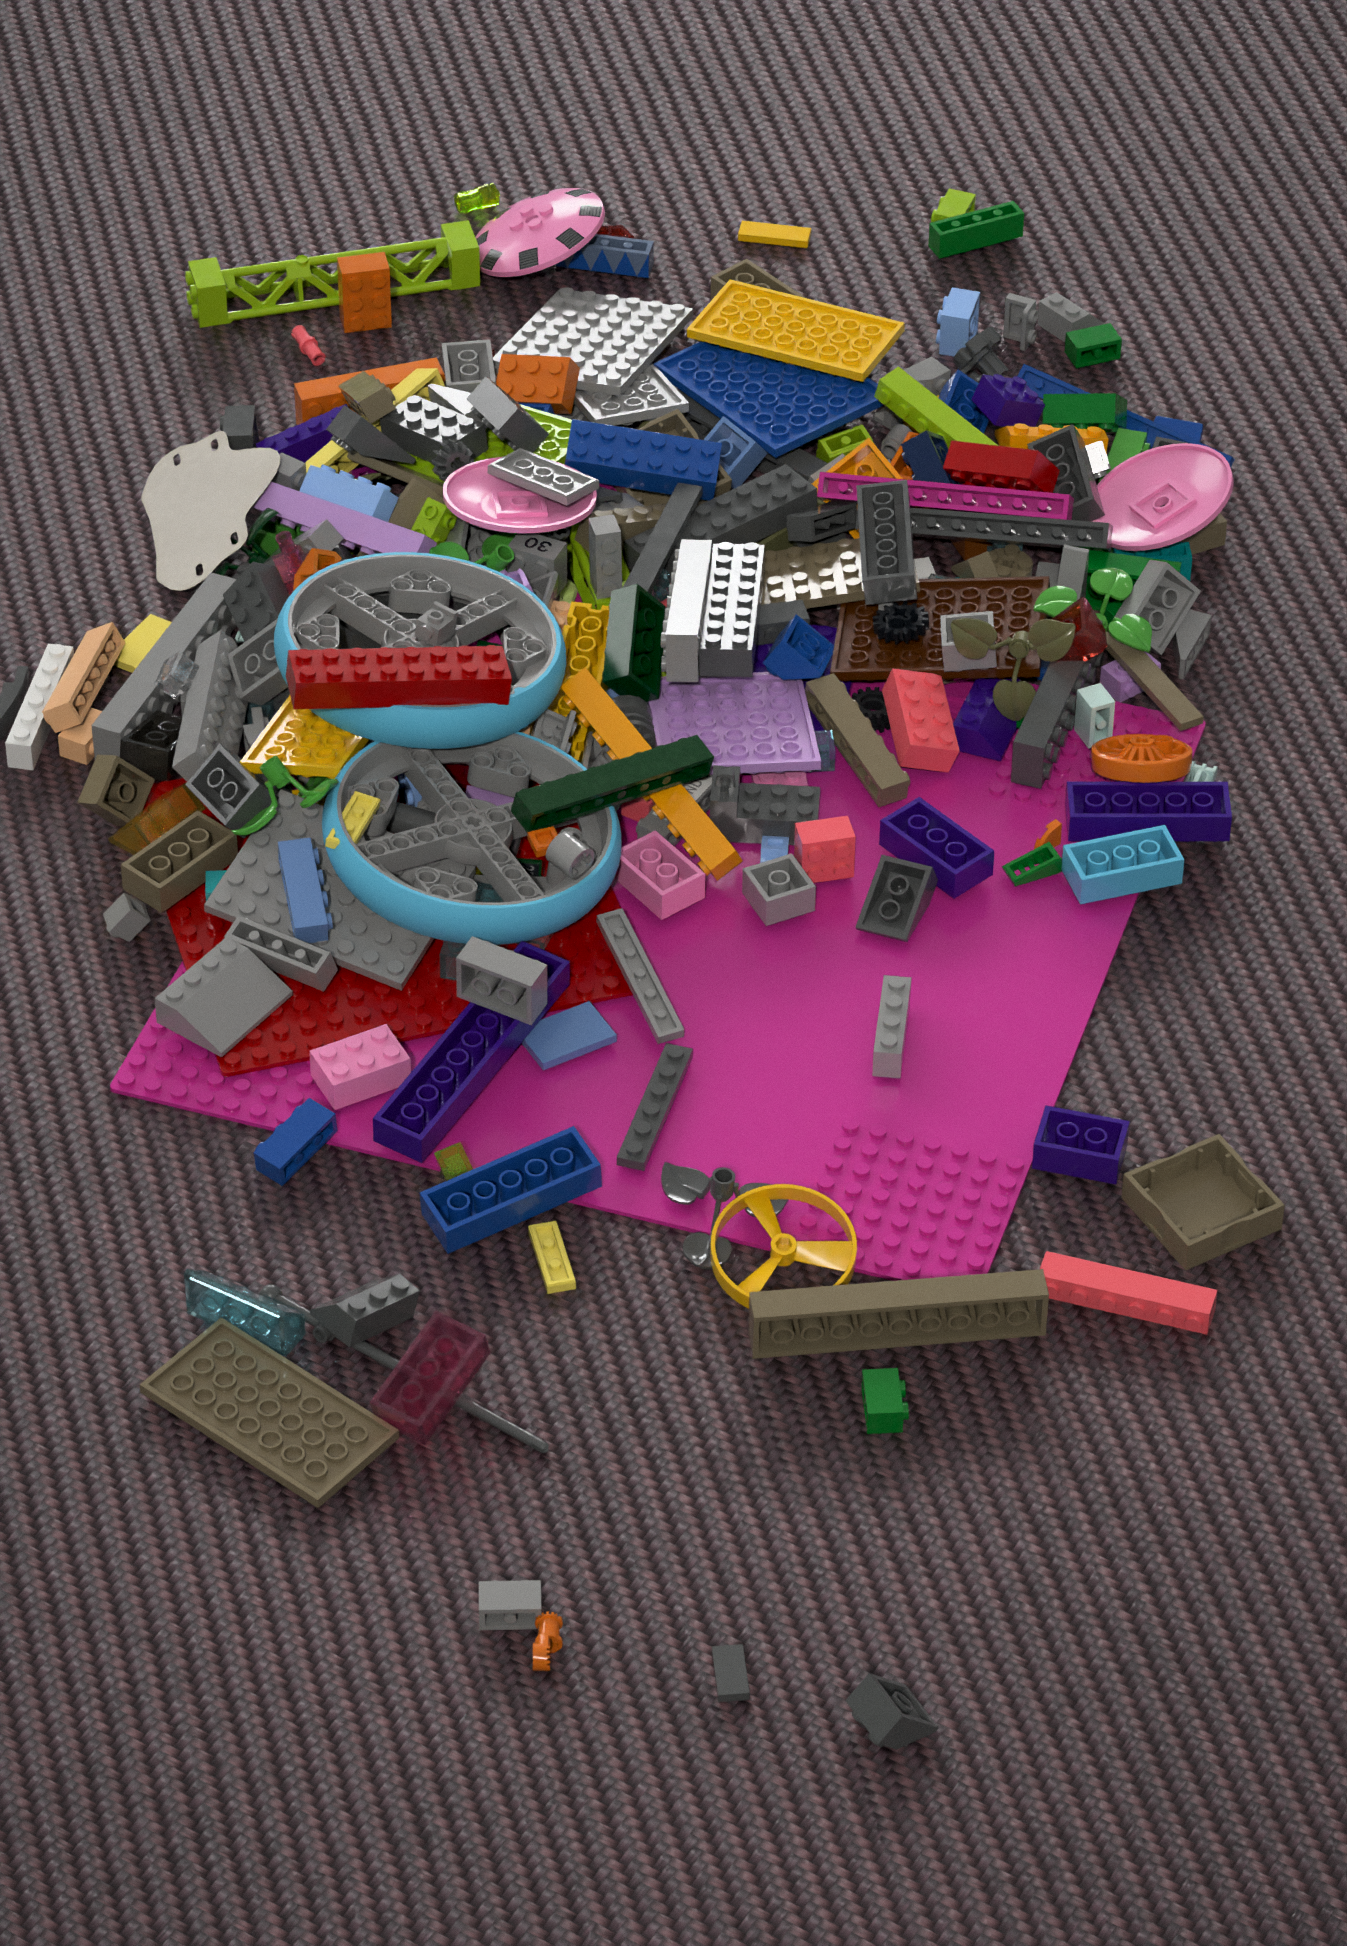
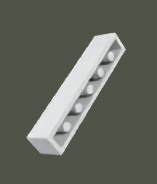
M60 644L47 645L5 742L8 767L34 770L51 730V726L45 721L42 711L74 655L72 646Z

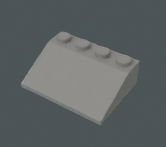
M226 937L155 998L156 1020L158 1024L223 1057L293 995V991L249 948Z

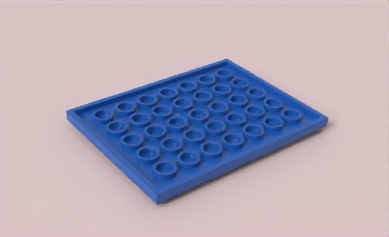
M698 342L654 363V366L664 374L672 385L720 419L723 416L775 458L884 405L874 397L878 384L868 377L863 382L853 381L849 378L830 375L818 370H810L806 367L767 359L751 353H743L739 350L720 347L719 345L707 342Z

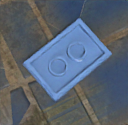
M588 1001L540 1020L523 1040L522 1045L541 1069L546 1070L617 1042V1034L591 1002Z

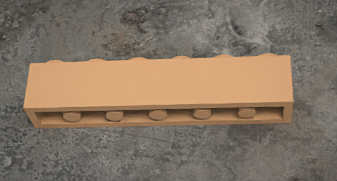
M113 622L86 632L42 711L44 719L55 733L82 724L125 645L124 639Z

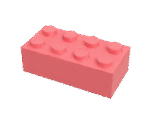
M892 668L882 693L899 766L949 773L960 750L942 676L933 673Z

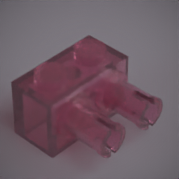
M282 531L275 537L281 553L273 556L272 559L290 596L294 588V576L309 552L304 553L300 545L294 544L289 531Z

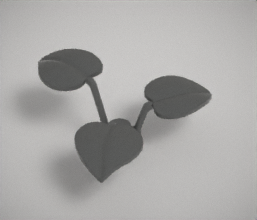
M665 1162L662 1168L661 1184L665 1195L671 1201L682 1205H689L697 1197L704 1199L709 1190L716 1200L710 1236L697 1232L687 1236L683 1242V1254L687 1260L701 1269H712L710 1258L711 1235L714 1224L719 1216L721 1202L729 1200L733 1192L737 1198L747 1191L772 1184L749 1183L738 1190L739 1184L735 1182V1173L729 1168H717L713 1171L712 1177L708 1178L699 1170L675 1166ZM788 1199L770 1200L776 1216L782 1212ZM746 1207V1213L755 1217L750 1208ZM718 1237L715 1249L720 1266H722L729 1260L732 1248L728 1239Z

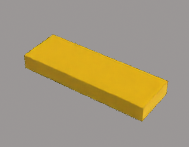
M742 221L738 232V241L808 248L811 237V228Z

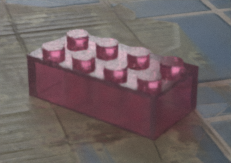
M435 1311L370 1401L373 1414L397 1428L400 1433L426 1445L491 1352L486 1335Z

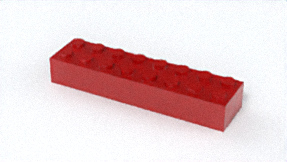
M495 645L288 650L286 680L293 709L381 708L393 705L479 703L509 705L512 683L503 646Z

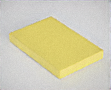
M150 614L124 639L125 645L113 666L133 673L172 622Z

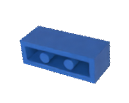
M308 1098L302 1105L294 1109L292 1115L283 1124L281 1123L275 1128L273 1134L265 1142H261L256 1147L254 1152L256 1170L283 1186L338 1131L335 1113Z

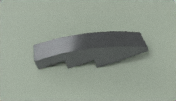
M28 666L17 667L14 683H3L0 696V741L14 724L30 687Z

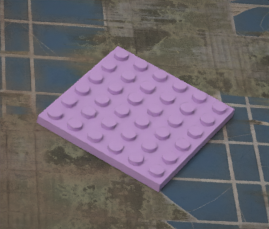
M753 672V677L699 675L698 682H666V676H662L659 699L647 702L652 711V723L656 735L655 747L678 741L681 738L698 735L714 756L709 775H713V765L724 767L738 766L740 767V773L749 774L821 770V758L802 679L783 680L779 676L772 675L770 672Z

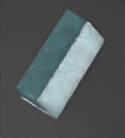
M185 1270L184 1282L188 1314L211 1324H214L222 1317L285 1357L305 1335L304 1314L298 1310L289 1308L269 1297H264L250 1291L246 1287L234 1284L221 1276H216L207 1271Z

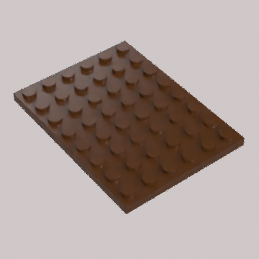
M1049 576L919 579L920 591L917 592V599L908 600L907 604L917 603V608L922 606L925 608V612H928L929 630H925V636L918 635L919 640L912 639L908 644L904 641H900L899 644H895V641L885 643V638L878 639L877 634H874L873 616H877L878 604L866 605L865 600L841 603L830 674L834 673L839 681L844 682L850 680H887L892 668L933 673L947 680L954 678L1003 679L1012 677L1016 657L1010 654L1008 644L996 649L997 667L984 670L970 669L959 672H944L940 615L993 611L994 629L997 632L996 644L1006 640L1007 637L1012 638L1018 631L1029 633L1031 626L1035 622L1046 619L1047 614L1034 611V605L1040 594L1050 588ZM904 601L895 602H897L898 605H902ZM1030 649L1028 655L1022 658L1017 677H1040L1042 659L1038 656L1037 649Z

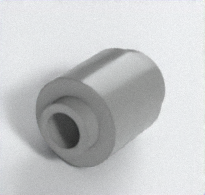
M903 424L894 425L883 439L881 451L885 457L893 459L908 432H912L908 426Z

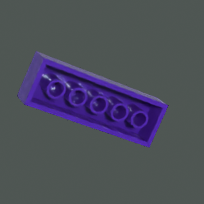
M1067 782L1065 811L1068 841L1082 842L1161 825L1167 827L1174 841H1230L1232 813L1228 782Z

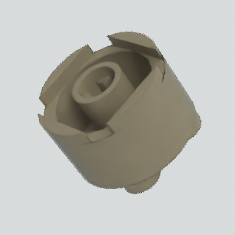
M1009 544L1005 548H998L989 552L999 577H1032V559L1025 552L1021 551L1017 545Z

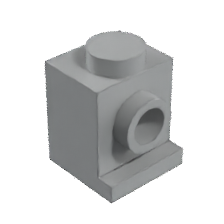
M435 601L432 608L417 619L415 637L432 646H439L455 634L458 612Z

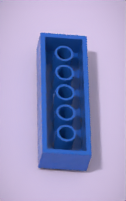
M572 419L565 465L598 479L601 484L672 495L677 483L702 486L703 492L700 499L709 501L714 498L722 443Z
M572 1126L420 1192L421 1213L447 1254L602 1187L601 1164L576 1128Z

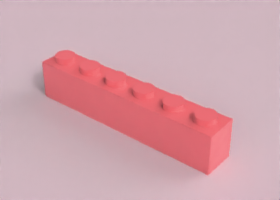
M1046 1251L1040 1269L1044 1271L1049 1299L1208 1334L1216 1309L1218 1291L1216 1289Z

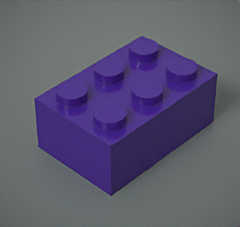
M1045 1106L1034 1142L1032 1169L1117 1184L1128 1145L1130 1121Z

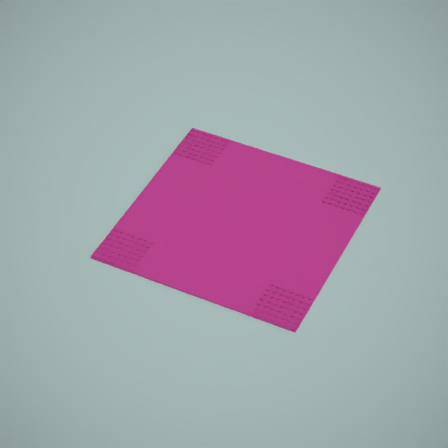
M577 592L574 602L582 603L579 593ZM976 679L944 684L945 692L967 697ZM854 680L850 696L852 698L854 692L858 694L859 689L866 691V687H870L871 690L879 687V691L882 692L887 680ZM1031 684L1037 692L1039 685ZM1115 701L1112 736L1126 734L1168 735L1188 744L1193 751V760L1205 730L1206 722L1203 721V724L1180 731L1162 711ZM884 727V732L881 733L879 730H876L877 735L883 738L889 752L895 755L899 765L891 728L887 730ZM1073 727L1072 731H1067L1065 747H1060L1059 760L1057 763H1053L1051 778L1045 780L1042 789L1011 782L1013 741L1019 731L1018 728L1002 761L959 751L949 773L901 767L910 778L907 798L878 807L831 738L826 735L815 734L821 758V770L805 772L808 786L820 787L819 820L841 816L849 817L856 836L854 877L814 883L816 886L815 911L765 926L742 893L743 868L760 863L761 844L730 842L743 861L718 881L711 873L708 876L705 875V898L663 920L614 878L611 886L684 1028V1037L658 1044L633 995L592 1003L617 1034V1042L546 1070L541 1069L521 1043L423 1163L373 1141V1117L398 1088L334 1110L311 1076L310 1061L224 1077L221 1075L214 1053L157 1023L156 1008L153 1010L112 1080L110 1090L113 1093L274 1131L279 1124H283L292 1115L297 1106L302 1105L308 1098H311L336 1115L338 1131L325 1144L457 1176L574 1126L601 1164L602 1187L570 1200L568 1203L688 1232H702L710 1236L716 1200L711 1195L710 1190L704 1199L697 1197L692 1204L682 1205L675 1203L663 1191L661 1184L662 1168L664 1163L668 1162L675 1166L699 1170L710 1178L715 1169L725 1167L735 1173V1182L739 1184L738 1190L749 1183L792 1184L813 1189L833 1200L846 1213L854 1227L857 1240L854 1272L891 1281L987 1274L990 1272L1032 1166L1034 1142L1045 1106L1055 1107L1139 896V893L1080 904L1063 872L1014 886L1002 866L1034 850L1037 838H1042L1048 830L1046 825L1055 819L1062 823L1061 844L1054 847L1061 858L1063 855V845L1079 842L1068 841L1065 811L1067 782L1126 781L1106 778L1093 771L1091 748L1088 749ZM743 773L740 776V783H752L751 775ZM1186 775L1175 780L1163 782H1184ZM916 798H922L994 850L993 875L955 899L936 886L931 902L908 942L856 930L855 927L881 855L897 858L879 845L880 820ZM620 806L616 813L621 829V847L637 840L636 826L638 821L621 815ZM710 809L706 812V814H707V816H708L709 818H710ZM681 839L674 847L700 869L697 865L700 859L696 854L691 857L682 846L685 841ZM789 845L788 854L792 853L793 856L794 845ZM1019 870L1014 871L1017 876L1021 874ZM183 961L168 986L186 972ZM884 975L912 977L910 1009L900 1079L872 1076L873 1051ZM567 1009L548 1012L542 1017V1019L560 1013ZM443 1034L399 1042L411 1059V1072ZM665 1044L692 1048L693 1058L645 1170L641 1171L618 1166L617 1155ZM734 1192L729 1200L721 1202L719 1215L736 1198ZM788 1200L782 1212L776 1216L781 1232L792 1235L796 1241H849L846 1233L834 1218L811 1204ZM745 1209L735 1214L725 1224L718 1236L726 1238L730 1242L771 1251V1237L758 1219L747 1214Z

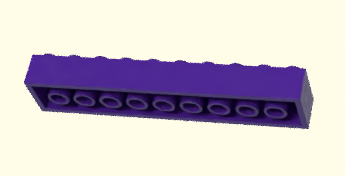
M521 941L514 949V952L547 964V1005L534 1023L529 1025L470 1002L373 1117V1141L423 1163L570 985V961Z

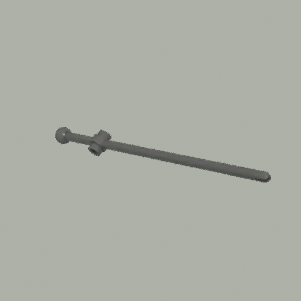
M268 1284L261 1289L259 1298L262 1304L267 1307L278 1306L314 1326L313 1336L318 1342L325 1343L326 1341H332L334 1338L341 1341L311 1316L310 1310L283 1296L281 1289L277 1285ZM366 1341L352 1346L355 1350L540 1453H546L549 1450V1445L546 1441Z

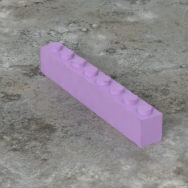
M270 482L253 507L260 512H263L266 508L278 511L279 514L269 520L270 522L275 523V520L278 519L281 520L280 524L290 529H295V526L301 527L300 531L303 533L327 519L344 538L340 542L343 547L354 550L355 547L361 548L360 552L365 555L391 552L429 553L430 548L437 545V542L424 534L274 482Z

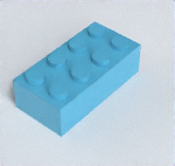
M1165 825L1063 845L1061 870L1080 904L1182 884L1184 858Z

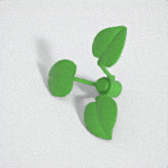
M499 533L488 537L482 544L484 557L473 563L482 564L486 562L488 568L498 572L504 569L507 571L508 564L514 559V552L508 545L516 533ZM454 542L440 543L430 548L429 551L430 554L469 561L466 550Z
M1102 568L1095 571L1090 578V586L1096 593L1105 595L1100 613H1095L1089 618L1102 620V631H1109V634L1117 641L1149 653L1151 649L1152 628L1146 619L1138 615L1126 614L1121 620L1117 617L1114 618L1108 625V621L1104 616L1110 597L1121 601L1130 596L1133 589L1131 577L1125 571L1116 568ZM1053 586L1046 589L1040 594L1034 605V611L1045 613L1057 619L1071 620L1079 614L1086 617L1083 602L1077 600V593L1065 586Z
M273 756L259 768L268 780L264 784L268 788L271 805L260 811L240 829L231 831L235 835L251 834L262 828L275 816L278 803L273 786L280 789L290 782L300 791L297 796L305 798L300 803V806L307 808L320 801L339 781L337 779L329 780L327 777L313 776L303 787L290 775V772L278 756Z

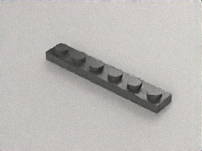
M665 1044L617 1155L618 1166L641 1171L645 1170L693 1058L692 1048Z

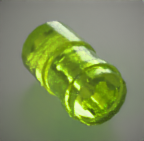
M492 182L467 191L462 190L454 195L455 206L460 214L493 207L499 204L500 192Z

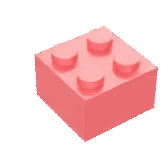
M841 816L795 823L794 857L813 883L854 877L856 836L849 817Z

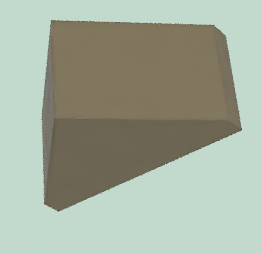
M989 551L951 566V571L959 578L999 577Z

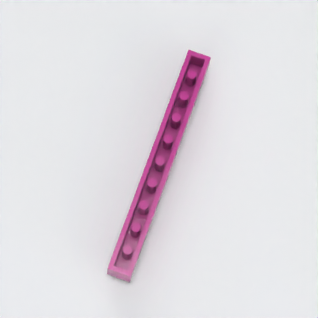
M820 472L817 497L823 501L857 503V485L905 479ZM907 480L911 508L1072 520L1074 498L1069 494Z

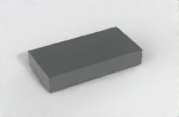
M743 1644L712 1646V1661L718 1702L749 1700L750 1692Z

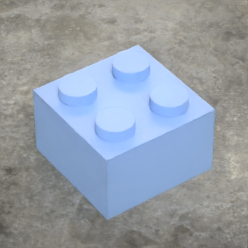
M952 287L949 296L944 297L942 310H939L937 316V324H940V329H938L936 344H939V354L955 356L961 348L966 347L965 344L971 338L977 335L980 292Z

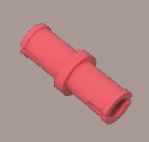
M303 325L294 327L291 335L299 344L300 351L308 356L313 365L319 366L323 364L326 356L318 347L317 340L309 335Z

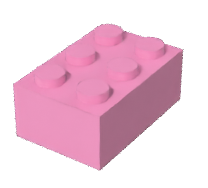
M656 830L621 847L620 863L614 878L661 920L705 898V873Z
M387 1024L309 1051L311 1076L334 1110L396 1089L411 1073V1059Z

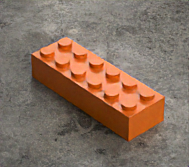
M437 357L364 371L369 376L373 374L376 379H379L381 383H384L386 387L392 390L417 368H438L445 385V374ZM362 371L294 383L296 424L304 423L313 417L331 411L333 408L345 404L349 406L338 386Z

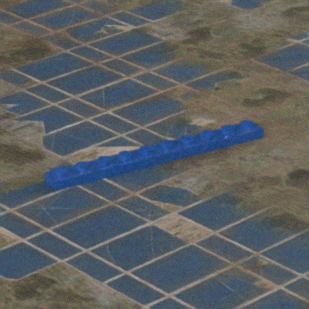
M1023 364L1017 376L1027 382L1026 385L1035 391L1041 400H1043V394H1091L1026 364ZM1127 410L1126 429L1146 432L1147 443L1151 444L1150 449L1153 447L1156 436L1207 446ZM1216 450L1226 458L1231 468L1235 459L1232 456H1229L1223 452Z

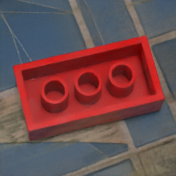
M951 440L943 465V469L951 475L950 478L958 481L961 485L1053 493L1060 472L1038 450Z

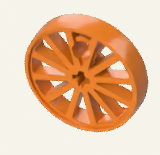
M1117 735L1099 740L1092 745L1091 764L1095 773L1106 778L1140 783L1163 782L1184 777L1190 772L1193 751L1185 742L1168 735Z

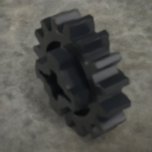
M904 601L902 605H898L897 602H894L891 606L885 605L884 611L877 610V616H873L874 634H877L878 639L885 638V643L895 641V644H899L900 641H904L908 644L912 639L919 640L918 635L925 636V630H929L928 612H925L923 606L917 608V603L908 605L907 601Z

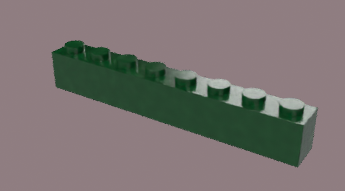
M698 735L681 738L666 745H659L644 752H637L632 756L615 759L607 764L590 767L582 772L568 774L557 780L546 781L541 785L522 789L515 794L511 812L526 832L547 828L709 775L714 756Z

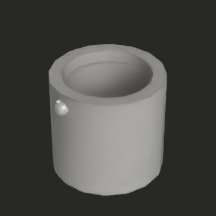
M567 831L558 834L551 841L546 850V860L550 862L552 867H557L571 879H578L591 867L594 860V851L574 837L573 832Z

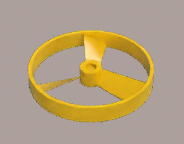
M773 1184L747 1191L735 1198L723 1209L712 1230L710 1258L713 1273L723 1290L732 1299L748 1309L749 1292L761 1291L777 1266H789L796 1261L845 1272L833 1286L849 1284L855 1270L857 1240L850 1219L833 1200L818 1191L803 1186ZM770 1200H796L816 1206L838 1222L849 1241H796L792 1235L781 1232ZM749 1207L772 1239L770 1258L737 1286L720 1266L715 1246L725 1224L739 1211Z

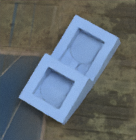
M762 836L760 863L788 855L789 837Z

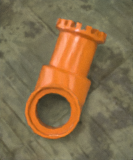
M549 1611L546 1614L542 1612L541 1615H538V1618H535L538 1636L535 1638V1643H533V1671H550L549 1654L557 1652L563 1646V1640L560 1636L563 1619L557 1613L554 1615V1612H551V1614H549Z

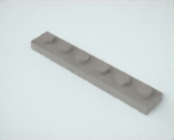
M621 908L597 915L596 923L656 1042L660 1044L684 1037V1028L624 910Z

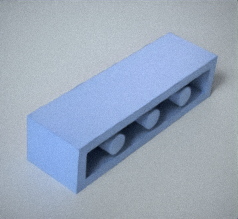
M323 464L321 468L310 465L299 490L300 492L386 522L389 521L399 498L390 492L391 488L379 482H377L376 486L372 485V481L361 476L356 480L353 479V475L340 470L338 474L335 473V469Z

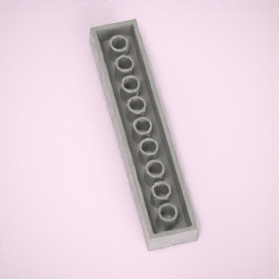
M212 572L207 576L91 725L95 759L97 754L115 755L131 765L135 763L137 756L142 749L147 747L151 737L158 733L161 724L166 718L171 716L177 703L181 702V684L193 670L197 646L220 630L227 636H231V633L237 625L223 594L237 579Z

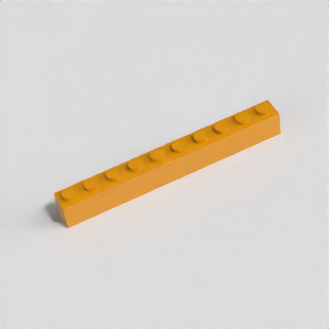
M586 667L561 685V689L565 693V696L562 698L571 710L576 708L580 714L577 715V718L586 729L589 726L593 728L595 732L591 735L601 747L606 744L610 749L606 753L612 761L652 749ZM682 784L642 797L646 802L651 799L655 804L651 808L660 820L666 818L670 824L667 825V828L676 839L679 836L682 837L685 841L682 846L691 857L696 854L700 859L697 865L706 876L711 873L718 881L743 861L735 848Z

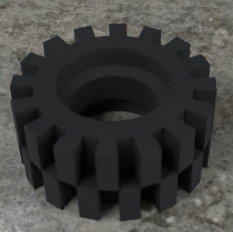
M866 687V691L859 689L858 694L855 692L852 694V699L857 701L862 714L869 718L875 732L876 730H879L880 733L884 732V727L887 730L891 728L883 693L879 691V687H875V690Z

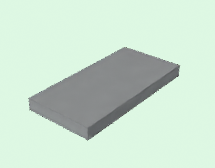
M522 448L488 465V474L566 506L599 489L598 479Z

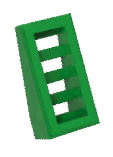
M1047 842L1003 865L1002 868L1014 886H1019L1062 872V858L1051 843ZM1019 870L1021 874L1017 876L1014 871Z

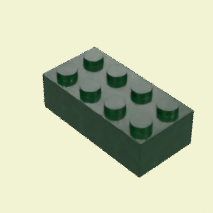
M638 584L611 591L602 682L620 696L632 695L648 702L659 699L661 659L663 656L661 632H663V620H665V608L667 607Z

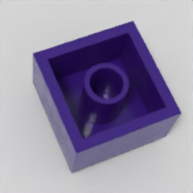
M994 374L993 376L982 375L971 399L995 426L1003 427L1014 426L1018 423L1026 424L1029 427H1036L1045 407L1038 394L1026 385L1027 382L1024 379L1016 376L1007 378L999 374Z

